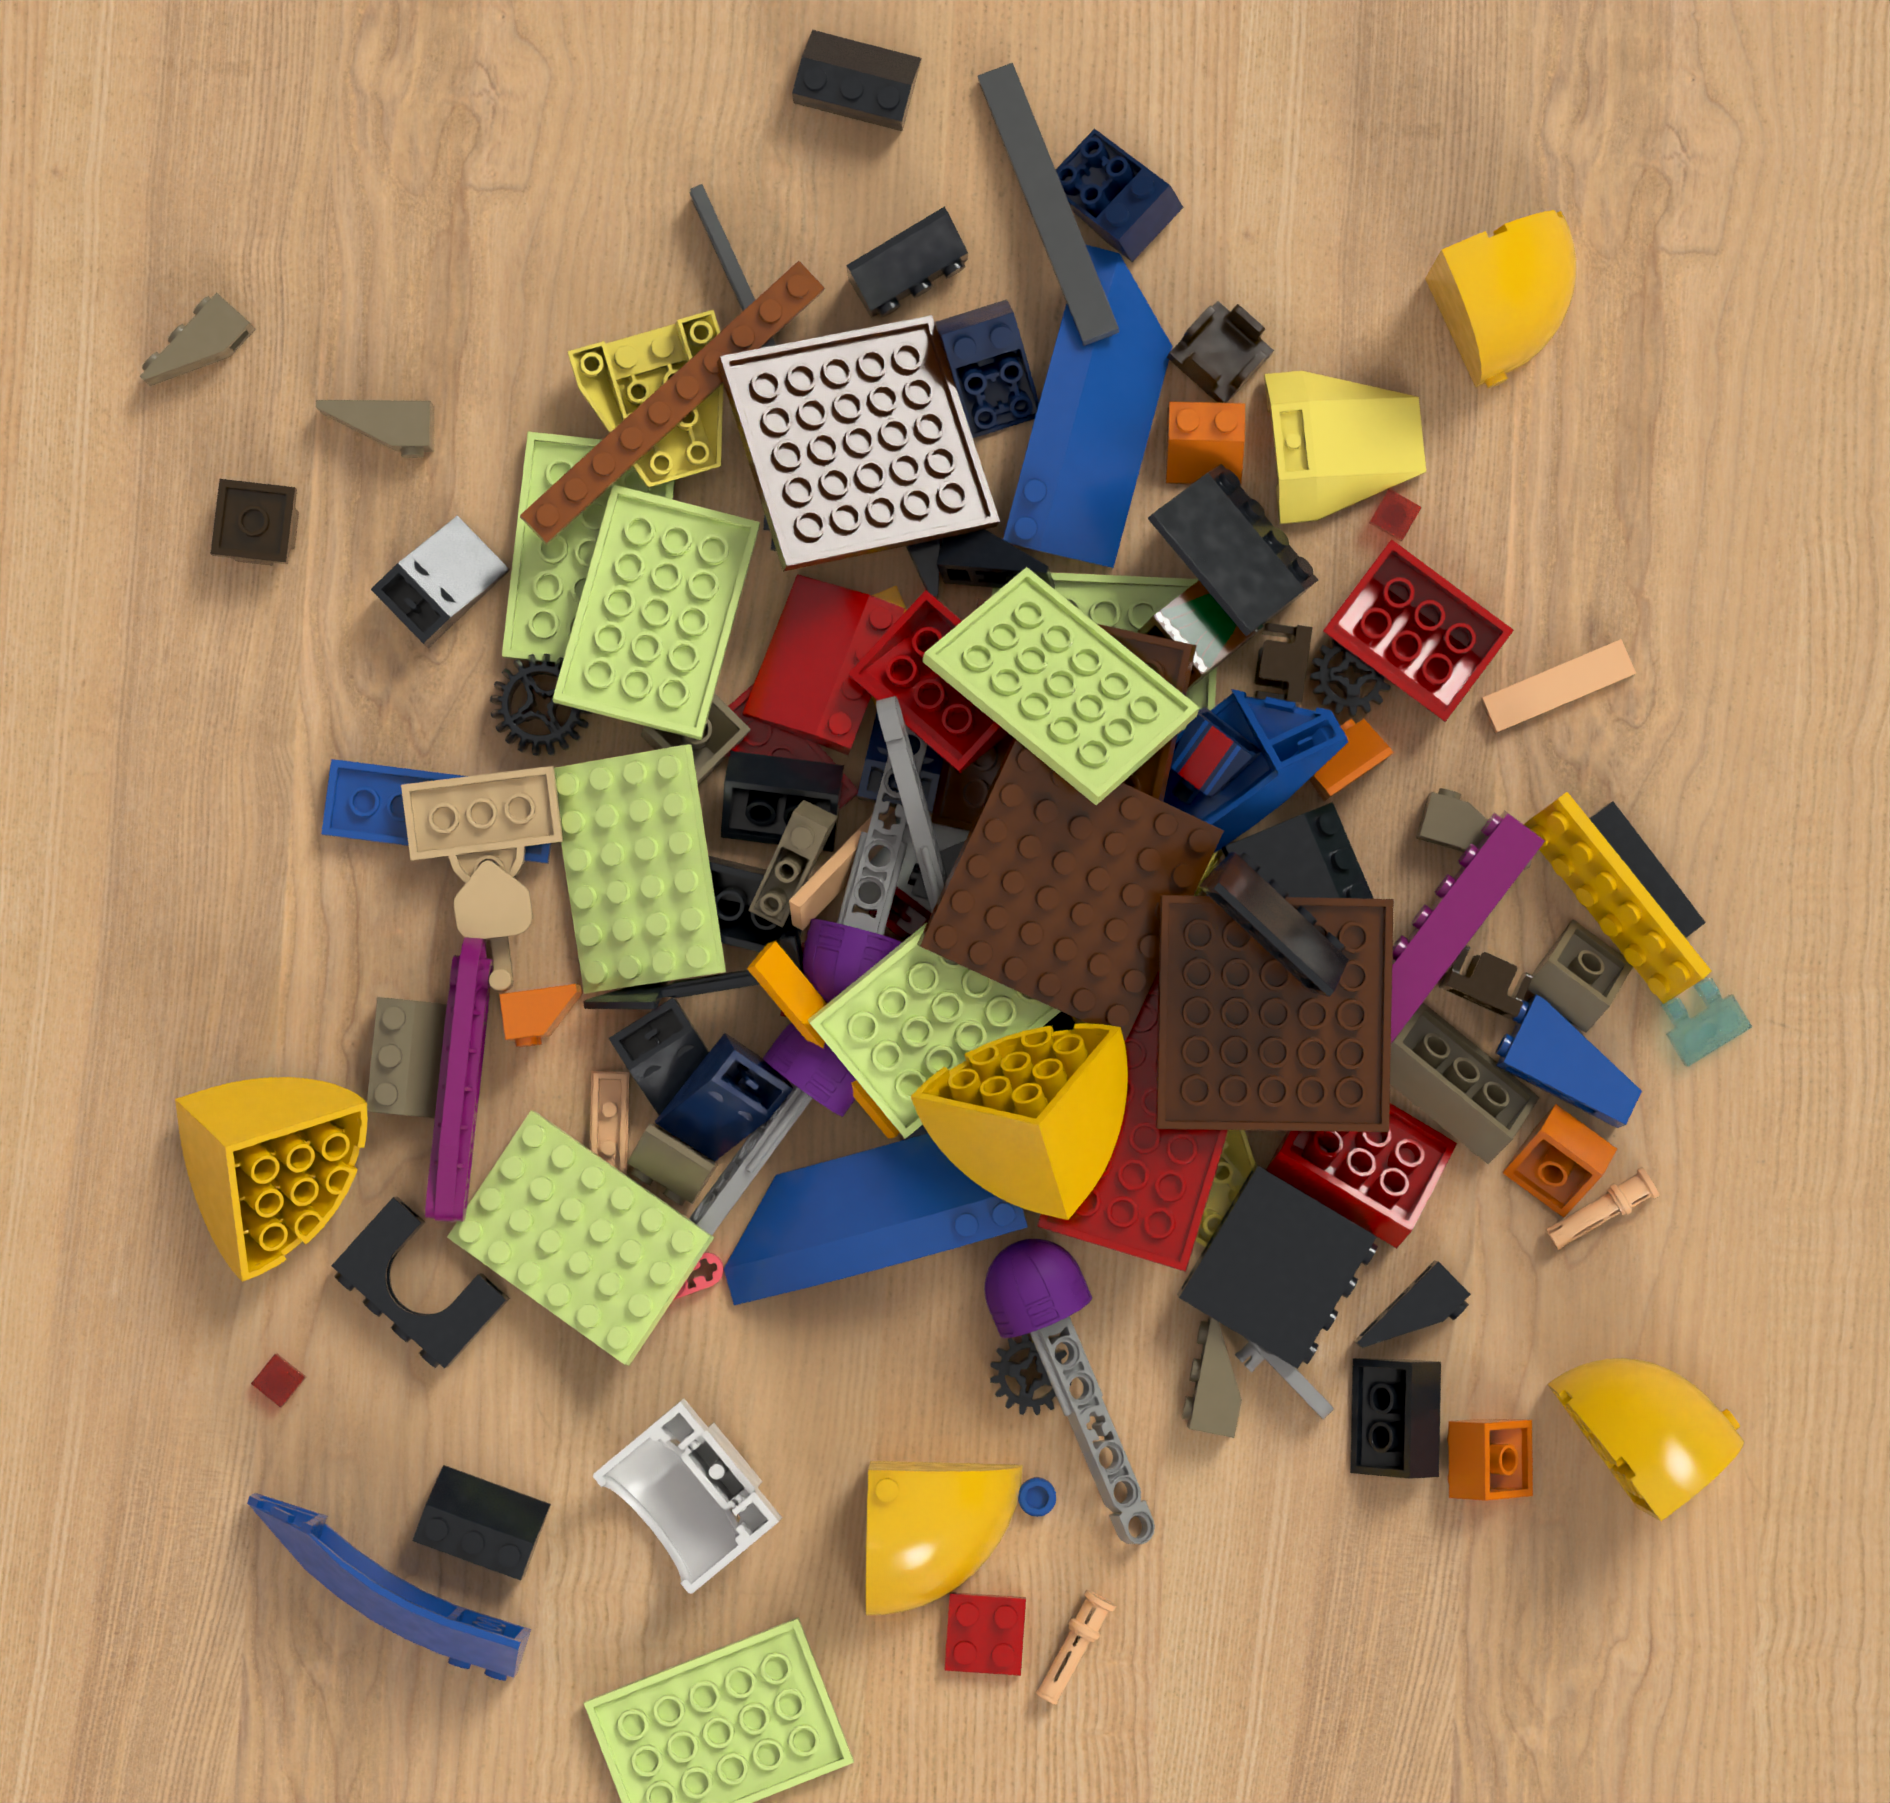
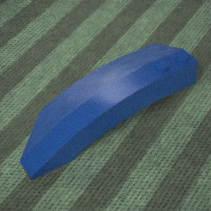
M1086 245L1119 327V333L1083 346L1066 303L1003 540L1033 550L1114 568L1169 362L1167 356L1173 346L1120 253Z
M1231 689L1232 694L1214 707L1211 712L1262 750L1261 754L1220 794L1210 798L1200 791L1191 804H1186L1173 795L1172 790L1182 776L1171 768L1163 802L1224 830L1214 853L1287 801L1348 743L1347 736L1331 710L1317 707L1313 711L1299 708L1295 702L1266 697L1265 700L1246 696V692ZM1185 730L1177 735L1174 752Z
M926 1133L775 1175L725 1265L724 1272L733 1304L738 1305L926 1257L1028 1228L1023 1208L998 1198L972 1181L946 1157L930 1135Z
M258 1493L249 1496L247 1504L301 1566L338 1598L370 1620L406 1640L449 1657L448 1663L464 1669H470L471 1664L485 1668L484 1674L486 1676L506 1681L507 1676L514 1678L518 1673L531 1629L460 1607L425 1592L394 1575L357 1550L326 1524L327 1515Z

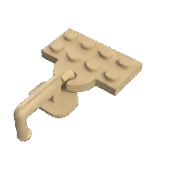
M554 766L401 785L410 861L449 856L454 872L466 883L454 898L456 926L464 937L490 938L494 971L489 977V984L496 991L504 992L510 990L514 980L508 936L519 935L525 932L530 927L533 919L530 892L515 879L525 861L526 846L563 842ZM493 859V860H495V861L499 864V866H498L495 862H493V861H484V860Z

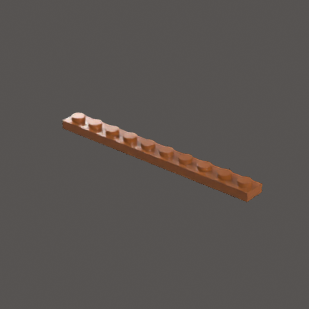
M800 261L796 262L520 515V518L547 545L723 384L717 365L720 356L762 348L824 291L823 285Z

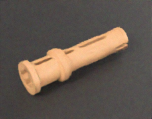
M1643 1167L1637 1169V1175L1620 1185H1610L1609 1189H1607L1608 1193L1600 1197V1199L1576 1211L1559 1223L1548 1227L1546 1231L1558 1250L1562 1249V1247L1568 1245L1573 1240L1585 1235L1619 1214L1622 1216L1631 1214L1633 1207L1650 1197L1654 1199L1660 1197Z
M1088 1589L1084 1593L1086 1599L1076 1618H1071L1068 1622V1628L1071 1630L1055 1657L1040 1688L1036 1691L1038 1696L1055 1705L1058 1704L1061 1694L1075 1672L1090 1642L1095 1643L1101 1636L1099 1629L1109 1611L1114 1612L1116 1605L1110 1600Z

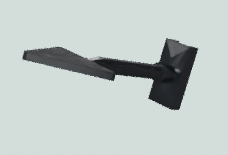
M784 929L779 940L780 947L804 974L802 964L803 947L799 929ZM748 970L680 980L668 984V981L626 987L583 1001L584 1009H656L661 998L664 997L680 998L760 984Z

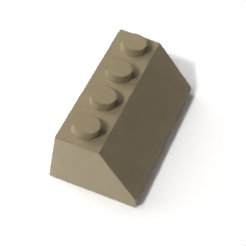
M1425 1003L1419 1006L1391 1043L1390 1084L1487 1164L1513 1140L1540 1098L1512 1074L1497 1067L1496 1061Z

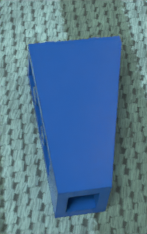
M1536 994L1529 998L1527 1002L1523 1000L1518 1017L1512 1018L1517 1023L1511 1036L1505 1034L1498 1045L1496 1054L1500 1058L1496 1066L1616 1128L1625 1126L1642 1090L1544 998Z

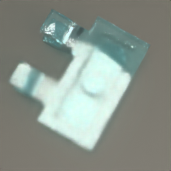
M1706 977L1693 985L1707 1009L1694 1017L1689 1018L1688 1012L1680 998L1676 999L1674 997L1661 1005L1675 1027L1667 1032L1666 1035L1683 1064L1687 1067L1752 1028L1734 995L1730 994L1722 999L1720 991L1712 978L1708 979Z

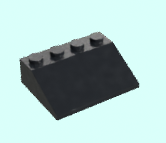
M1222 464L1206 473L1148 517V520L1245 636L1290 606L1318 581V578L1313 574V568L1310 563L1303 557L1298 556L1289 545V540L1285 533L1272 525L1265 516L1264 509L1260 503L1247 495L1240 486L1238 477Z
M1333 802L1222 847L1225 857L1230 852H1235L1239 856L1243 852L1249 855L1261 867L1257 873L1267 883L1274 879L1289 893L1287 897L1374 899Z
M1230 852L1199 887L1310 992L1330 997L1335 991L1349 961L1342 953L1346 947L1330 932L1325 936L1322 935L1314 927V924L1317 922L1316 918L1300 905L1295 909L1285 899L1289 893L1274 879L1267 883L1257 873L1261 867L1249 855L1243 852L1239 856L1235 852Z

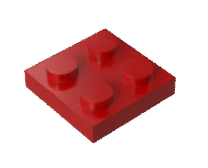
M950 1592L945 1671L1021 1676L1026 1597Z

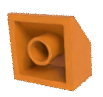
M1169 402L1167 408L1166 484H1193L1221 464L1226 469L1231 470L1238 477L1240 485L1242 484L1245 403Z
M1351 718L1340 725L1347 736L1348 743L1309 779L1323 801L1341 791L1394 753L1365 719L1356 724Z
M570 984L499 994L505 1040L515 1041L516 1047L519 1048L542 1045L541 1037L551 1036L583 994L582 986Z
M1555 1104L1535 1126L1506 1166L1503 1174L1564 1218L1604 1175L1617 1148Z
M1532 1419L1448 1421L1449 1498L1488 1501L1533 1496Z

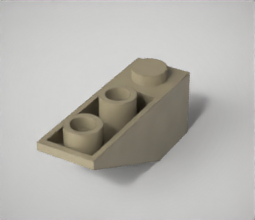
M218 293L212 298L207 296L194 309L193 313L195 316L186 326L183 324L179 325L168 338L170 344L160 354L155 352L146 360L142 366L144 372L140 377L149 386L227 359L235 353L256 329Z
M805 800L799 804L793 811L748 911L783 928L791 913L789 900L807 882L838 816Z
M1209 1316L1208 1322H1200L1197 1343L1203 1344L1201 1358H1194L1192 1362L1189 1381L1196 1383L1193 1397L1186 1396L1182 1419L1188 1420L1187 1427L1189 1429L1234 1438L1242 1399L1219 1322Z

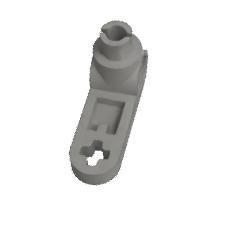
M1245 1338L1248 1343L1235 1356L1242 1363L1251 1356L1244 1364L1251 1372L1265 1359L1323 1420L1334 1410L1328 1401L1294 1366Z

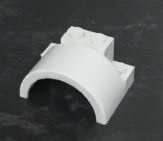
M682 1399L593 1474V1478L601 1487H607L618 1494L650 1527L675 1563L681 1577L680 1584L690 1594L694 1593L775 1526L782 1518L758 1489L762 1483L758 1475L716 1424L713 1423L707 1427L685 1399Z

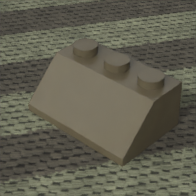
M377 997L367 1112L435 1118L447 1004Z

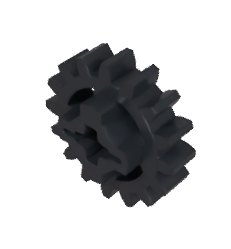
M1332 639V649L1324 645L1319 649L1324 658H1314L1311 664L1319 668L1318 672L1309 675L1310 680L1319 681V685L1313 690V694L1324 693L1326 697L1321 704L1323 707L1331 702L1336 704L1334 714L1338 715L1344 707L1348 708L1350 717L1356 715L1357 707H1361L1367 714L1371 711L1369 702L1373 701L1380 705L1383 699L1379 695V691L1389 692L1391 686L1384 682L1382 675ZM1343 651L1342 663L1338 667L1327 668L1331 658ZM1349 666H1353V671L1363 676L1358 677L1354 684H1349L1348 678L1336 675L1344 673ZM1375 682L1372 691L1367 696L1360 698V687L1364 683ZM1328 684H1336L1344 692V698L1336 695Z
M1027 1334L1022 1335V1342L1016 1343L1013 1338H1008L1010 1348L1006 1351L998 1347L996 1352L1002 1359L1000 1362L993 1361L990 1364L992 1368L998 1370V1375L990 1377V1383H1000L1001 1385L995 1392L996 1397L1006 1394L1008 1399L1005 1407L1009 1409L1017 1403L1019 1404V1413L1021 1415H1024L1027 1407H1033L1035 1415H1040V1405L1043 1404L1050 1410H1053L1054 1404L1052 1399L1056 1396L1053 1387L1044 1396L1032 1399L1036 1389L1043 1385L1052 1386L1034 1342L1029 1340ZM1030 1348L1028 1356L1018 1363L1009 1361L1016 1352ZM1065 1350L1055 1352L1056 1360L1061 1363V1360L1067 1355ZM1036 1356V1370L1042 1373L1040 1379L1034 1378L1032 1384L1029 1385V1390L1026 1391V1379L1024 1375L1020 1374L1021 1369H1028L1033 1361V1357ZM1005 1375L1016 1378L1020 1385L1019 1396L1008 1387Z

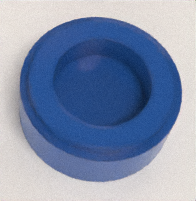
M1034 1477L1026 1480L1021 1485L1018 1501L1025 1513L1035 1517L1044 1516L1055 1506L1056 1492L1048 1480Z

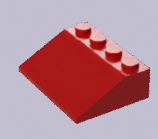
M1392 539L1323 630L1325 634L1444 722L1447 721L1514 631Z
M797 574L742 715L849 755L871 695L856 683L848 673L904 614L905 608L866 593Z
M925 590L848 675L876 700L896 696L905 725L961 773L1009 733L922 662L924 653L962 622L947 607Z
M1390 1103L1389 1132L1287 1131L1266 1170L1397 1249L1412 1232L1458 1143Z

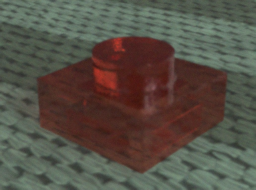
M1388 489L1369 523L1402 542L1422 507Z
M276 1353L251 1384L281 1408L305 1380L306 1376Z

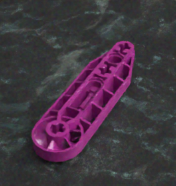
M464 937L460 956L454 955L452 959L425 1205V1217L433 1218L435 1221L464 1222L467 1213L491 988L489 977L493 972V960L488 959L486 955V939Z

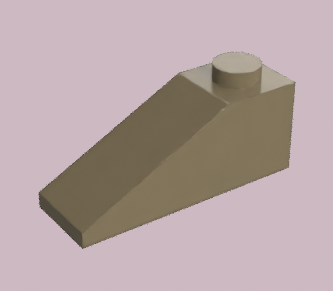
M316 400V408L321 414L394 451H401L402 457L422 458L424 457V452H434V406L431 401Z
M1439 788L1438 793L1431 792L1427 797L1416 839L1464 852L1471 843L1477 847L1485 837L1481 829L1488 819L1469 802L1460 800V793ZM1530 860L1524 870L1530 868L1532 860Z

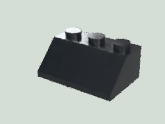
M812 30L792 92L794 104L903 132L922 58Z
M944 206L846 265L848 280L871 318L877 314L885 317L901 306L899 301L910 294L916 298L929 291L933 287L931 282L943 274L947 279L965 268L963 262L968 260V251Z
M730 751L724 781L721 838L778 845L793 811L803 800L839 816L844 765ZM838 818L822 851L834 852Z
M709 856L721 942L761 952L768 943L773 941L780 945L779 940L783 930L797 928L792 925L791 913L782 928L748 911L766 873V869ZM799 929L800 937H802L803 931Z
M1353 1358L1350 1473L1408 1479L1439 1477L1441 1362L1410 1359Z
M443 1465L425 1505L413 1541L521 1581L526 1575L551 1504Z

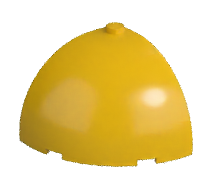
M1555 210L1522 217L1503 224L1493 231L1494 236L1490 238L1486 231L1446 247L1440 251L1425 278L1475 387L1485 383L1487 388H1491L1508 379L1506 373L1528 362L1548 344L1566 316L1575 288L1576 254L1572 234L1562 211L1556 213Z
M1079 1023L1074 1024V1030L1053 1031L1052 1026H1045L1008 1035L964 1054L966 1061L951 1070L943 1067L911 1095L916 1112L932 1140L946 1157L972 1181L1010 1204L1036 1213L1069 1220L1104 1173L1120 1133L1128 1084L1127 1055L1121 1027Z
M268 1077L226 1083L175 1099L181 1147L196 1202L220 1254L242 1282L259 1276L287 1260L285 1255L303 1242L305 1245L309 1243L327 1224L347 1195L358 1170L355 1167L359 1150L365 1146L368 1122L367 1102L356 1093L339 1085L320 1080L296 1077Z
M1628 1358L1597 1360L1566 1371L1547 1384L1635 1506L1659 1521L1667 1518L1712 1482L1735 1459L1744 1445V1440L1736 1431L1741 1426L1727 1408L1721 1412L1690 1381L1655 1363Z
M870 1461L867 1497L866 1615H886L924 1606L953 1591L975 1574L991 1556L1010 1524L1018 1501L1023 1465Z

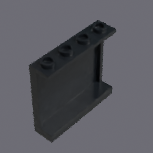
M1255 1163L1177 1295L1183 1301L1298 1369L1302 1362L1308 1364L1317 1351L1319 1344L1314 1341L1321 1329L1328 1331L1338 1315V1311L1334 1308L1341 1296L1348 1298L1358 1281L1354 1274L1361 1263L1368 1265L1378 1248L1374 1244L1377 1237Z

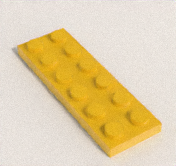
M1565 792L1524 823L1525 826L1545 840L1539 850L1552 865L1555 873L1565 881L1576 895L1577 900L1586 907L1600 925L1601 930L1611 938L1623 953L1626 961L1635 968L1648 984L1650 991L1663 1004L1703 980L1712 972L1568 792Z

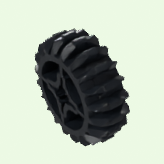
M534 654L529 655L530 667L527 668L517 659L514 661V665L519 671L516 675H513L508 669L502 671V674L510 680L508 684L505 685L499 681H496L494 684L496 689L503 692V696H491L490 702L502 705V709L492 711L491 717L494 719L504 718L505 720L496 726V730L502 733L510 729L511 732L506 736L505 741L510 745L520 738L518 750L522 753L527 750L529 743L533 744L532 754L534 756H540L542 745H546L547 753L550 756L555 755L553 743L559 742L562 749L566 751L569 749V744L564 739L570 734L576 741L581 739L579 733L574 730L576 725L585 729L589 727V723L581 719L580 715L581 713L589 715L593 712L573 707L567 722L561 727L556 717V709L560 704L553 702L555 688L544 691L538 687L533 679V676L550 675L558 678L564 660L562 657L556 661L554 667L551 666L550 654H544L542 665H538ZM523 683L528 694L525 705L518 709L517 713L512 715L511 704L513 695L520 684ZM533 689L544 700L547 697L551 698V702L547 704V709L549 710L547 713L551 721L539 710L536 713L533 712V708L537 706ZM534 719H540L544 721L551 734L532 735L521 730L518 725L525 721L529 722Z

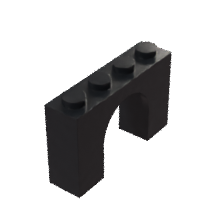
M393 1197L331 1265L338 1271L334 1277L349 1291H352L354 1288L360 1291L366 1297L362 1301L363 1304L375 1315L380 1317L384 1313L393 1321L394 1324L391 1326V1329L407 1343L410 1339L414 1340L422 1348L419 1354L426 1362L434 1368L440 1364L445 1369L451 1365L510 1298L484 1274L480 1273L453 1303L441 1312L423 1314L412 1311L404 1306L392 1289L390 1279L391 1267L398 1252L424 1225L425 1221L399 1197Z

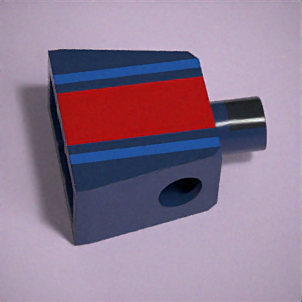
M1206 707L1199 709L1197 717L1186 726L1173 754L1171 768L1182 777L1172 790V793L1186 804H1191L1200 791L1210 798L1216 796L1238 777L1261 754L1262 750Z

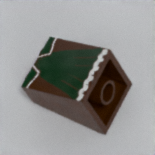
M1198 580L1154 614L1137 633L1197 645L1188 691L1247 643L1264 625L1245 636Z

